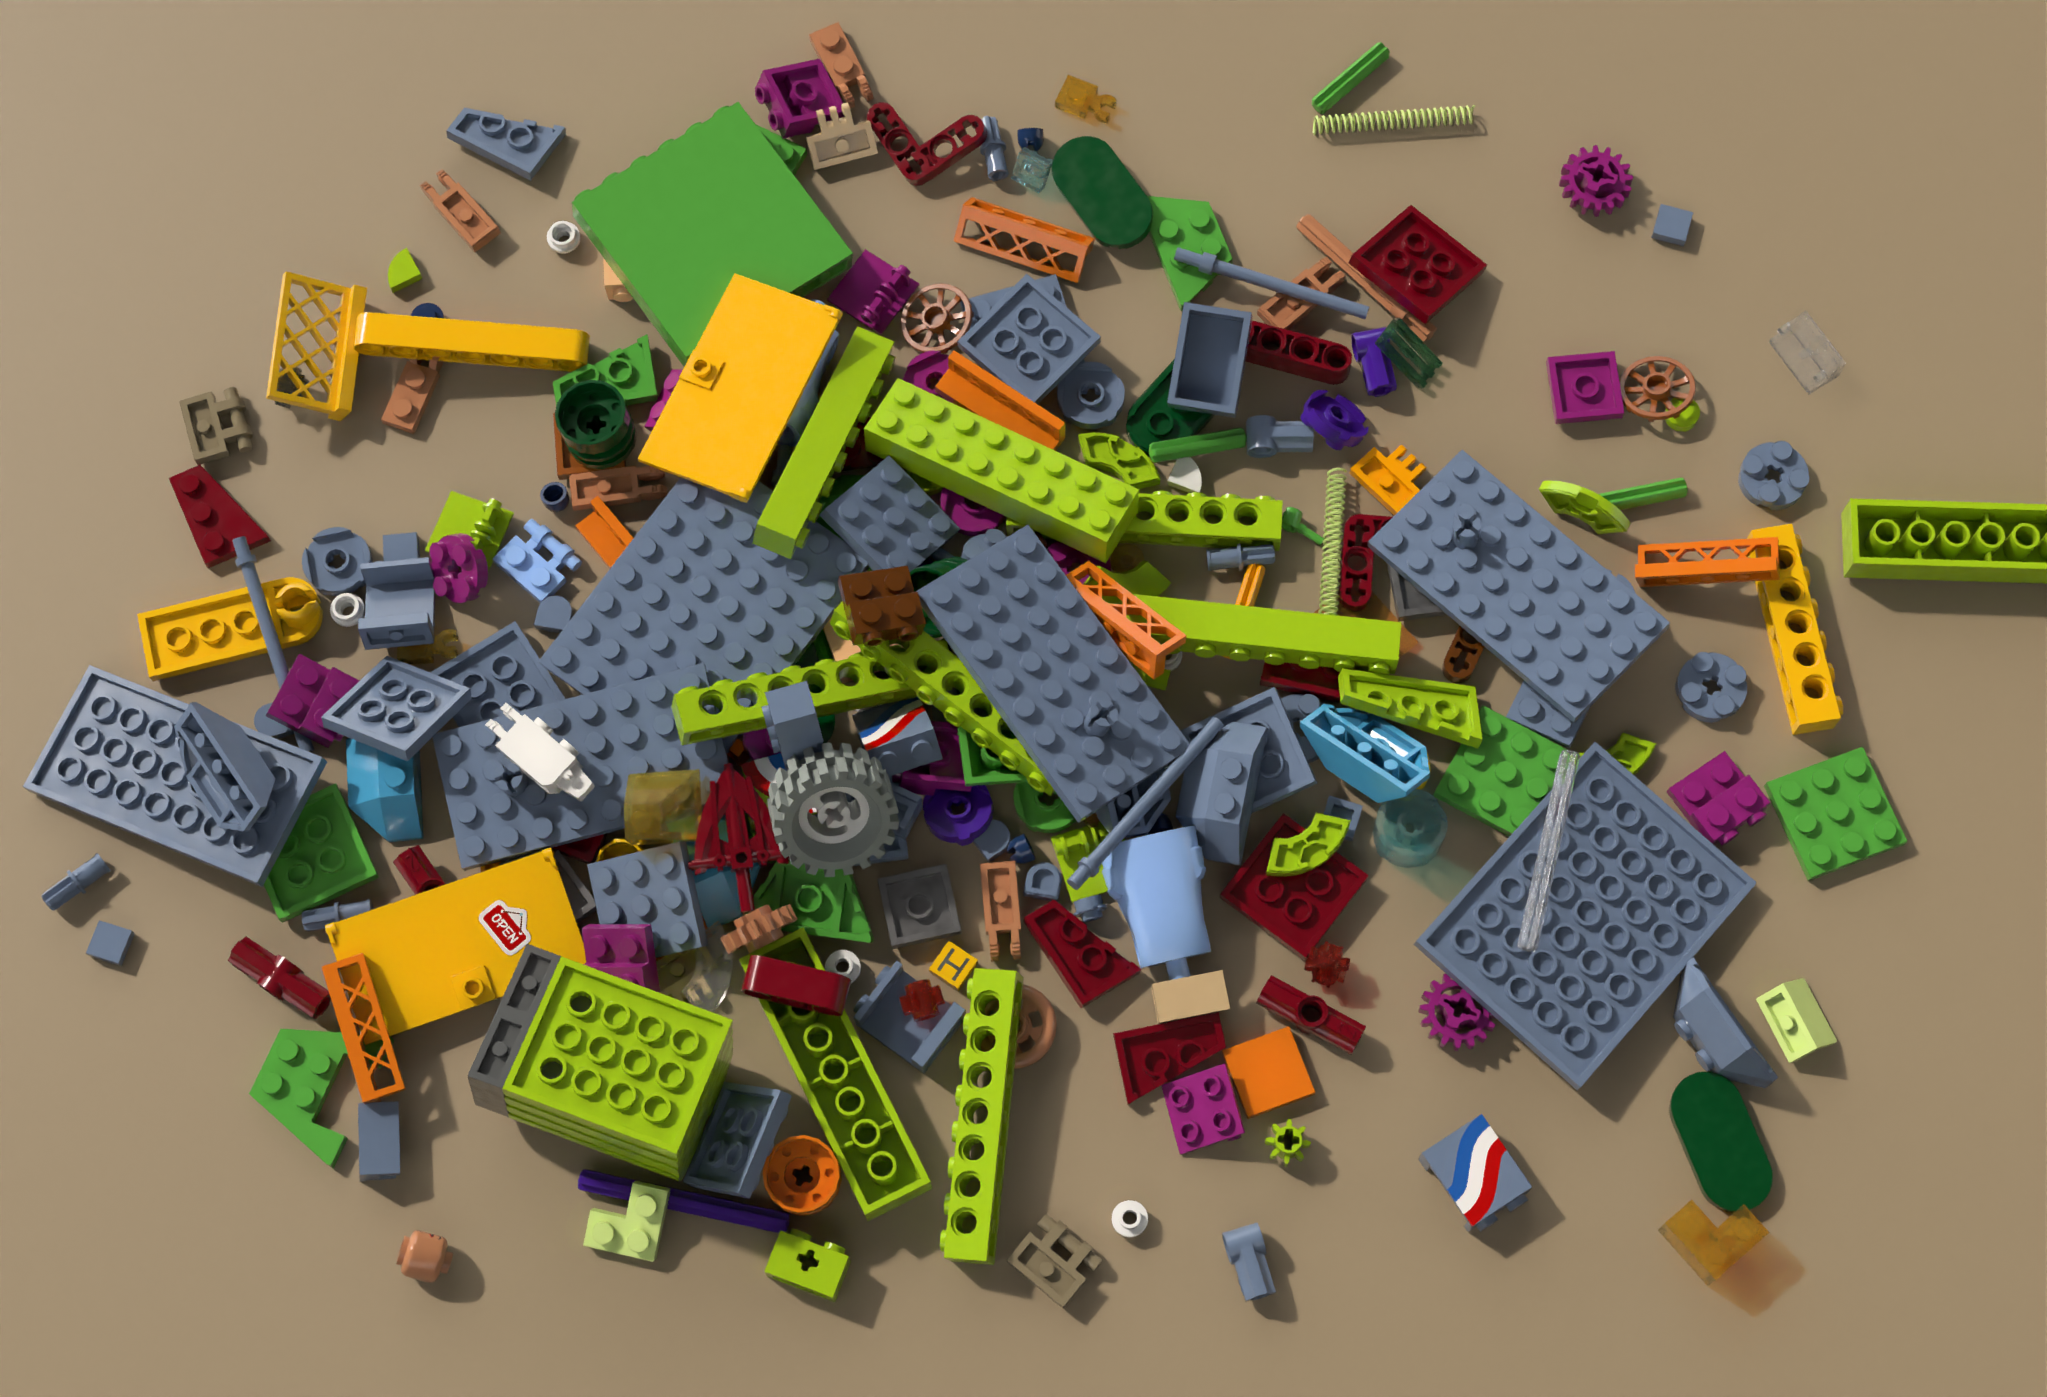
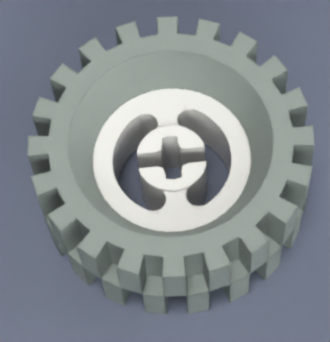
M823 743L822 751L814 753L812 746L803 749L804 758L798 760L795 755L787 760L789 770L786 771L781 767L775 773L777 783H770L768 789L770 798H767L774 837L784 858L789 856L791 864L798 869L804 863L806 872L812 875H816L818 868L823 869L825 877H835V869H843L844 876L853 874L852 866L860 864L862 869L871 866L869 857L872 855L880 859L886 853L883 843L892 845L895 839L893 829L898 830L899 825L897 804L886 769H882L881 762L875 756L870 760L868 751L860 747L853 754L851 745L841 743L839 750H833L831 743ZM845 793H848L851 796H853L855 800L852 802H847ZM816 808L818 817L808 812L809 809Z

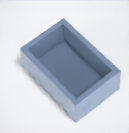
M1184 302L1167 401L1169 408L1236 418L1253 320L1252 312Z

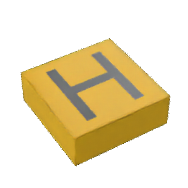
M948 941L930 966L929 972L959 991L978 964V959Z

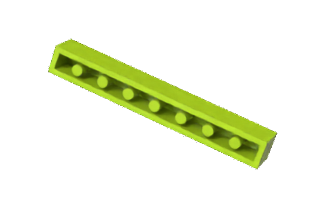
M856 327L757 522L752 544L789 559L792 558L797 547L803 549L810 533V529H807L809 522L816 523L823 504L819 502L822 496L829 497L834 486L835 478H832L834 471L839 473L842 471L848 456L844 451L847 446L854 447L860 429L856 427L859 422L865 424L872 408L869 401L871 397L874 399L878 398L884 384V380H881L883 374L889 375L896 359L895 356L891 355L894 341L861 327Z
M1133 594L1187 635L1186 643L1169 654H1177L1182 651L1195 653V655L1204 658L1219 655L1229 656V658L1235 661H1247L1249 659L1264 660V662L1271 665H1281L1284 662L1295 663L1307 669H1315L1319 666L1332 667L1339 672L1342 668L1380 674H1395L1399 661L1402 622ZM1126 615V618L1131 622L1147 623V620L1141 615ZM1151 633V637L1161 645L1171 639L1166 634Z

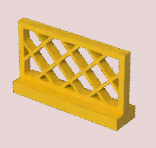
M287 271L283 274L266 399L327 413L328 419L342 421L352 411L359 353L354 350L357 316L360 313H364L367 287L354 284L351 288ZM291 283L303 286L310 297L298 304L290 293ZM325 293L340 296L339 308L330 312L320 296ZM314 301L324 317L314 323L311 322L302 307ZM294 312L306 327L295 335L286 324L287 316ZM325 321H328L336 332L335 338L326 343L316 329L317 326ZM307 332H310L320 348L310 354L307 353L297 339ZM289 343L293 345L302 358L291 366L282 355V348ZM322 351L331 361V369L322 374L312 360L314 356ZM303 363H306L316 379L306 385L302 383L293 370ZM285 374L288 375L298 389L292 394L277 391L278 379ZM319 382L327 392L326 403L316 401L307 389Z

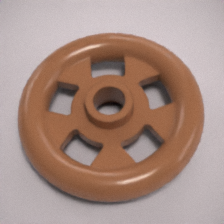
M1023 985L1022 990L1023 1008L1019 1012L1021 1029L1017 1034L1014 1069L1024 1068L1039 1061L1052 1046L1056 1035V1015L1051 1003L1040 991L1028 985ZM992 1000L985 1006L986 1016H989L991 1011H998V1000ZM1039 1011L1042 1025L1033 1028L1029 1014ZM989 1035L982 1040V1052L990 1051L994 1047L992 1045L996 1040L994 1035ZM1031 1036L1036 1044L1030 1050L1023 1053L1019 1044L1025 1042Z

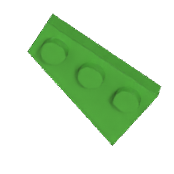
M648 334L638 338L637 343L623 350L618 348L610 352L609 357L593 365L587 364L553 381L556 406L566 390L576 383L587 380L605 381L616 387L623 396L626 405L656 401L658 399V392Z

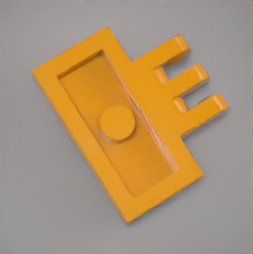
M1400 445L1387 458L1373 447L1350 468L1349 474L1391 514L1396 515L1420 491L1413 482L1425 472L1427 467L1420 463L1411 471L1409 468L1416 462L1417 458L1410 454L1405 460H1399L1407 452V448L1403 445Z

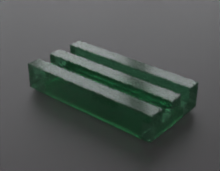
M1393 318L1375 342L1379 349L1418 389L1425 388L1428 384L1426 380L1432 378L1435 374V368H1440L1443 364L1401 318ZM1389 338L1400 348L1405 357L1410 359L1420 369V374L1387 341Z

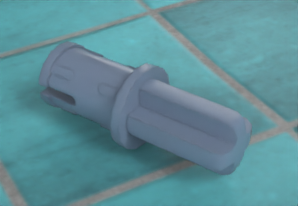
M984 116L981 120L987 129V138L981 145L980 152L985 156L989 179L998 181L1005 179L1009 175L1004 155L1006 144L1001 140L996 117Z
M1238 543L1237 547L1206 549L1208 571L1226 568H1239V571H1241L1243 566L1250 564L1265 565L1275 562V549L1271 544L1241 547V544Z
M96 853L94 857L72 873L68 870L66 872L68 876L41 895L42 900L52 911L56 910L78 893H86L85 888L111 870L99 854Z
M371 899L341 905L338 901L334 903V906L305 910L302 912L304 930L325 929L327 924L373 910V903Z

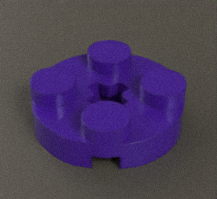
M1327 390L1314 391L1304 404V411L1300 416L1302 422L1306 426L1314 428L1325 438L1327 445L1335 450L1340 451L1344 446L1354 447L1359 445L1369 431L1368 427L1364 428L1363 426L1366 418L1362 411L1350 400L1339 394L1334 399L1326 396Z
M985 785L972 786L970 792L935 789L933 796L925 795L924 819L930 832L940 840L966 846L987 830L993 818L994 805ZM961 803H964L965 812L953 815L950 807L952 805L959 806Z

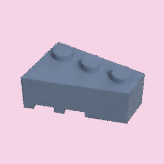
M807 681L765 692L768 705L761 708L774 753L781 752L786 771H788L787 760L793 755L798 760L803 759V749L812 746L814 753L822 751L823 738Z

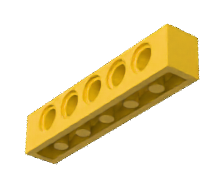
M1792 524L1751 530L1747 539L1778 537L1779 560H1782L1787 566V569L1779 568L1780 580L1755 581L1792 735L1833 729L1841 719V716H1843V703L1839 695L1835 696L1833 688L1835 672L1833 665L1827 663L1824 651L1827 649V641L1823 630L1819 631L1816 620L1819 616L1817 601L1815 598L1810 597L1808 589L1811 582L1810 573L1807 566L1802 565L1800 557L1802 554L1801 538L1798 534L1795 535ZM1771 547L1756 548L1748 557H1771ZM1780 592H1790L1794 596L1795 601L1785 600ZM1788 624H1798L1802 628L1803 633H1794ZM1803 655L1807 657L1811 662V666L1800 664L1796 656ZM1804 688L1815 689L1819 694V699L1807 696Z

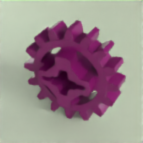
M1597 145L1593 146L1590 153L1584 147L1580 148L1578 157L1571 154L1567 164H1563L1561 170L1563 176H1561L1559 186L1564 187L1562 197L1572 198L1569 206L1571 208L1577 205L1582 206L1581 214L1583 215L1587 213L1588 209L1593 210L1595 217L1599 216L1601 209H1604L1608 215L1612 214L1614 205L1621 208L1625 198L1629 197L1632 189L1629 187L1633 181V176L1628 174L1630 169L1629 163L1621 165L1622 155L1610 156L1611 148L1609 147L1605 149L1604 153L1599 152Z
M1446 973L1443 974L1442 984L1433 980L1430 983L1433 993L1424 991L1421 997L1428 1004L1420 1005L1418 1009L1419 1013L1427 1015L1421 1021V1027L1430 1026L1432 1028L1428 1038L1433 1039L1438 1035L1441 1038L1440 1047L1443 1048L1447 1042H1452L1454 1051L1459 1050L1461 1043H1465L1469 1050L1473 1049L1475 1038L1483 1043L1487 1038L1483 1029L1492 1032L1495 1024L1488 1019L1495 1017L1481 1004V1010L1475 1008L1472 996L1454 980H1451ZM1454 989L1461 990L1460 993L1451 996L1444 993ZM1457 1005L1463 1007L1459 1018L1453 1015ZM1435 1012L1441 1014L1445 1024L1444 1027L1438 1022ZM1464 1027L1475 1028L1467 1033H1455L1456 1030Z

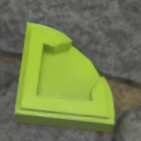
M407 247L393 258L388 269V282L393 293L423 279Z

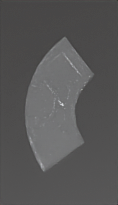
M719 921L705 930L708 946L693 949L695 952L696 968L691 981L682 990V993L691 1005L710 1012H714L723 1001L730 986L733 973V954L727 953L720 939L726 935V932Z

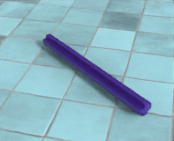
M583 1169L578 1178V1189L629 1201L632 1183L639 1180ZM671 1188L667 1204V1209L775 1233H780V1230L787 1232L790 1224V1214L787 1212Z

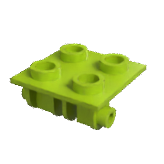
M451 491L425 552L429 553L432 543L439 542L444 536L464 533L475 540L471 541L476 550L482 549L489 572L493 558L497 554L514 512L501 508L502 503L498 500L489 499L488 503Z
M1101 822L1051 837L1072 903L1108 891L1102 874V863L1098 867L1099 872L1096 876L1089 877L1078 890L1073 889L1067 882L1070 876L1078 869V862L1083 857H1088L1109 834Z

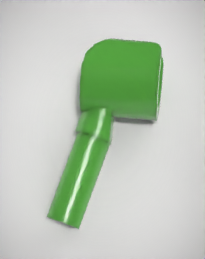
M1287 507L1282 516V529L1287 532L1303 534L1320 546L1324 538L1300 523L1303 516L1302 511L1293 507Z

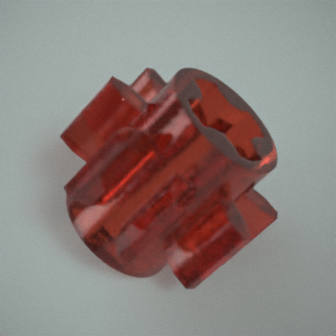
M1325 941L1318 948L1314 946L1310 948L1309 958L1306 959L1304 970L1312 971L1311 982H1317L1327 988H1330V985L1336 981L1344 982L1351 960L1350 958H1343V946L1338 947Z
M924 979L904 987L906 995L899 997L905 1016L912 1014L914 1022H921L940 1015L938 1006L945 1004L939 985L932 987L930 979Z

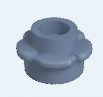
M1101 895L1086 897L1074 902L1076 912L1073 915L1081 917L1083 922L1094 921L1103 917L1102 911L1106 910L1107 904H1103Z

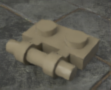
M230 387L225 389L226 400L216 402L212 391L179 401L194 461L197 465L230 456L228 444L232 442H237L241 453H246L253 449L250 440L253 437L251 426L246 424L244 417L246 407L244 400L239 398L237 388ZM229 415L233 427L223 429L221 417Z
M1045 1214L1037 1225L1048 1234L1041 1241L1029 1232L1009 1256L1007 1262L1064 1309L1087 1281L1077 1271L1078 1267L1084 1263L1094 1272L1103 1260L1092 1252L1094 1248L1086 1241L1081 1243L1067 1231L1068 1226L1061 1220L1056 1222L1048 1214ZM1057 1242L1073 1254L1067 1262L1051 1249Z

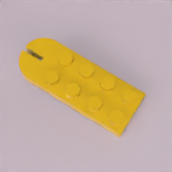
M294 577L261 583L281 648L297 646L313 638L320 629L323 620V610L319 605L321 601L314 588L306 581ZM247 587L137 614L148 674L152 681L268 653Z

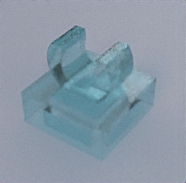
M1024 147L1018 153L1011 179L1039 194L1045 188L1053 160L1037 154L1038 152L1035 150L1032 151Z

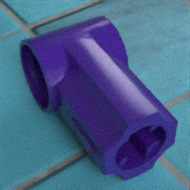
M1386 327L1352 333L1351 343L1354 358L1361 365L1368 396L1380 397L1395 391L1397 384L1390 360L1391 345Z

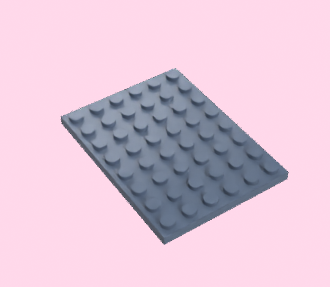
M680 478L538 662L581 695L704 663L706 666L710 686L724 679H731L733 682L746 680L748 676L759 672H765L767 675L780 673L784 668L796 665L831 619L834 609L842 602L838 585L839 576L866 572L869 568L868 562L859 556L845 541L818 522H809L807 529H810L806 544L803 549L797 547L791 559L752 544L757 522L773 493L771 489L758 481L748 503L731 498V496ZM748 698L737 700L743 707L754 706V703ZM743 733L723 737L727 754L730 747Z
M1594 742L1413 945L1570 1085L1578 1090L1682 971L1687 961L1694 957L1757 882L1598 743Z

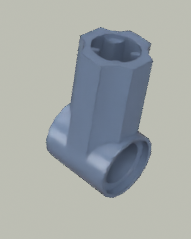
M1257 415L1246 420L1247 455L1251 457L1268 458L1276 455L1277 452H1313L1314 428L1306 426L1302 421H1276L1274 417L1267 415Z
M1258 1223L1223 1232L1222 1238L1231 1265L1234 1264L1245 1302L1261 1299L1276 1293L1265 1258L1267 1252Z

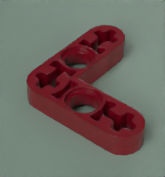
M885 102L876 103L867 113V120L870 121L872 130L905 179L915 186L929 182L981 146L987 138V129L982 120L975 115H966L919 146L890 104ZM882 113L887 116V120L893 127L889 132L879 122L878 116ZM971 126L977 134L971 137L967 134V127ZM954 135H957L963 144L961 147L958 146L953 138ZM903 136L908 139V145L904 150H892V142L897 137ZM942 143H949L952 145L951 154L945 158L937 157V147ZM911 156L921 166L922 172L918 175L913 172L911 165L907 161Z
M1357 514L1349 517L1345 523L1342 542L1339 601L1342 607L1349 612H1360L1369 604L1372 589L1374 551L1368 547V541L1392 518L1390 516ZM1357 525L1362 526L1364 531L1361 546H1355L1356 533L1354 530ZM1352 556H1361L1365 559L1367 566L1361 571L1352 570L1348 566V559ZM1353 580H1360L1358 593L1361 596L1357 602L1352 601L1350 595H1346L1352 591Z

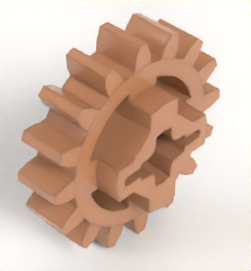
M790 904L774 911L771 910L769 905H764L734 920L737 929L720 939L728 954L745 946L748 952L752 953L784 937L781 928L796 921L797 917Z

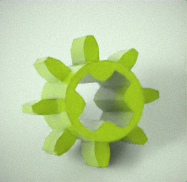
M1288 1119L1286 1126L1281 1129L1274 1123L1271 1129L1276 1135L1275 1138L1268 1137L1265 1139V1144L1273 1146L1274 1149L1269 1158L1272 1160L1278 1156L1284 1159L1285 1167L1288 1166L1290 1159L1294 1157L1302 1162L1304 1156L1300 1148H1309L1311 1145L1310 1141L1302 1140L1306 1127L1302 1126L1299 1129L1292 1127L1291 1119ZM1285 1135L1291 1136V1142L1297 1143L1293 1144L1291 1150H1285L1284 1143H1281Z

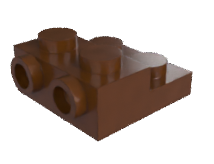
M908 566L839 576L838 585L853 646L864 644L866 647H873L882 644L886 640L893 639L906 642L922 635L926 625L919 594L914 592Z

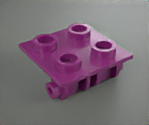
M865 249L827 298V301L881 335L920 284L909 277L911 272L904 265L895 268Z
M1226 1063L1161 1085L1180 1155L1226 1139L1234 1141L1242 1138L1241 1134H1244L1245 1130Z

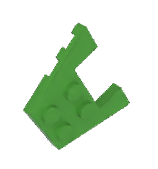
M280 1029L249 1094L323 1162L334 1168L348 1138L315 1124V1121L348 1056L342 1033ZM382 1039L367 1045L364 1043L366 1053L377 1057L383 1045ZM386 1052L382 1058V1061H385L387 1057ZM369 1059V1063L372 1066L374 1061ZM379 1064L377 1068L381 1069L382 1065Z

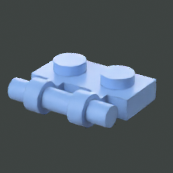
M530 519L524 525V529L532 535L530 540L525 543L515 535L498 552L493 561L501 570L541 603L545 598L553 596L567 582L566 578L559 571L566 565L574 572L581 566L582 561L574 555L575 550L568 544H561L552 536L553 531L546 525H539L534 519ZM543 546L553 554L549 562L537 553Z

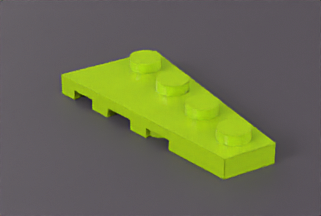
M1344 668L1340 671L1338 683L1341 704L1479 748L1483 739L1475 686Z

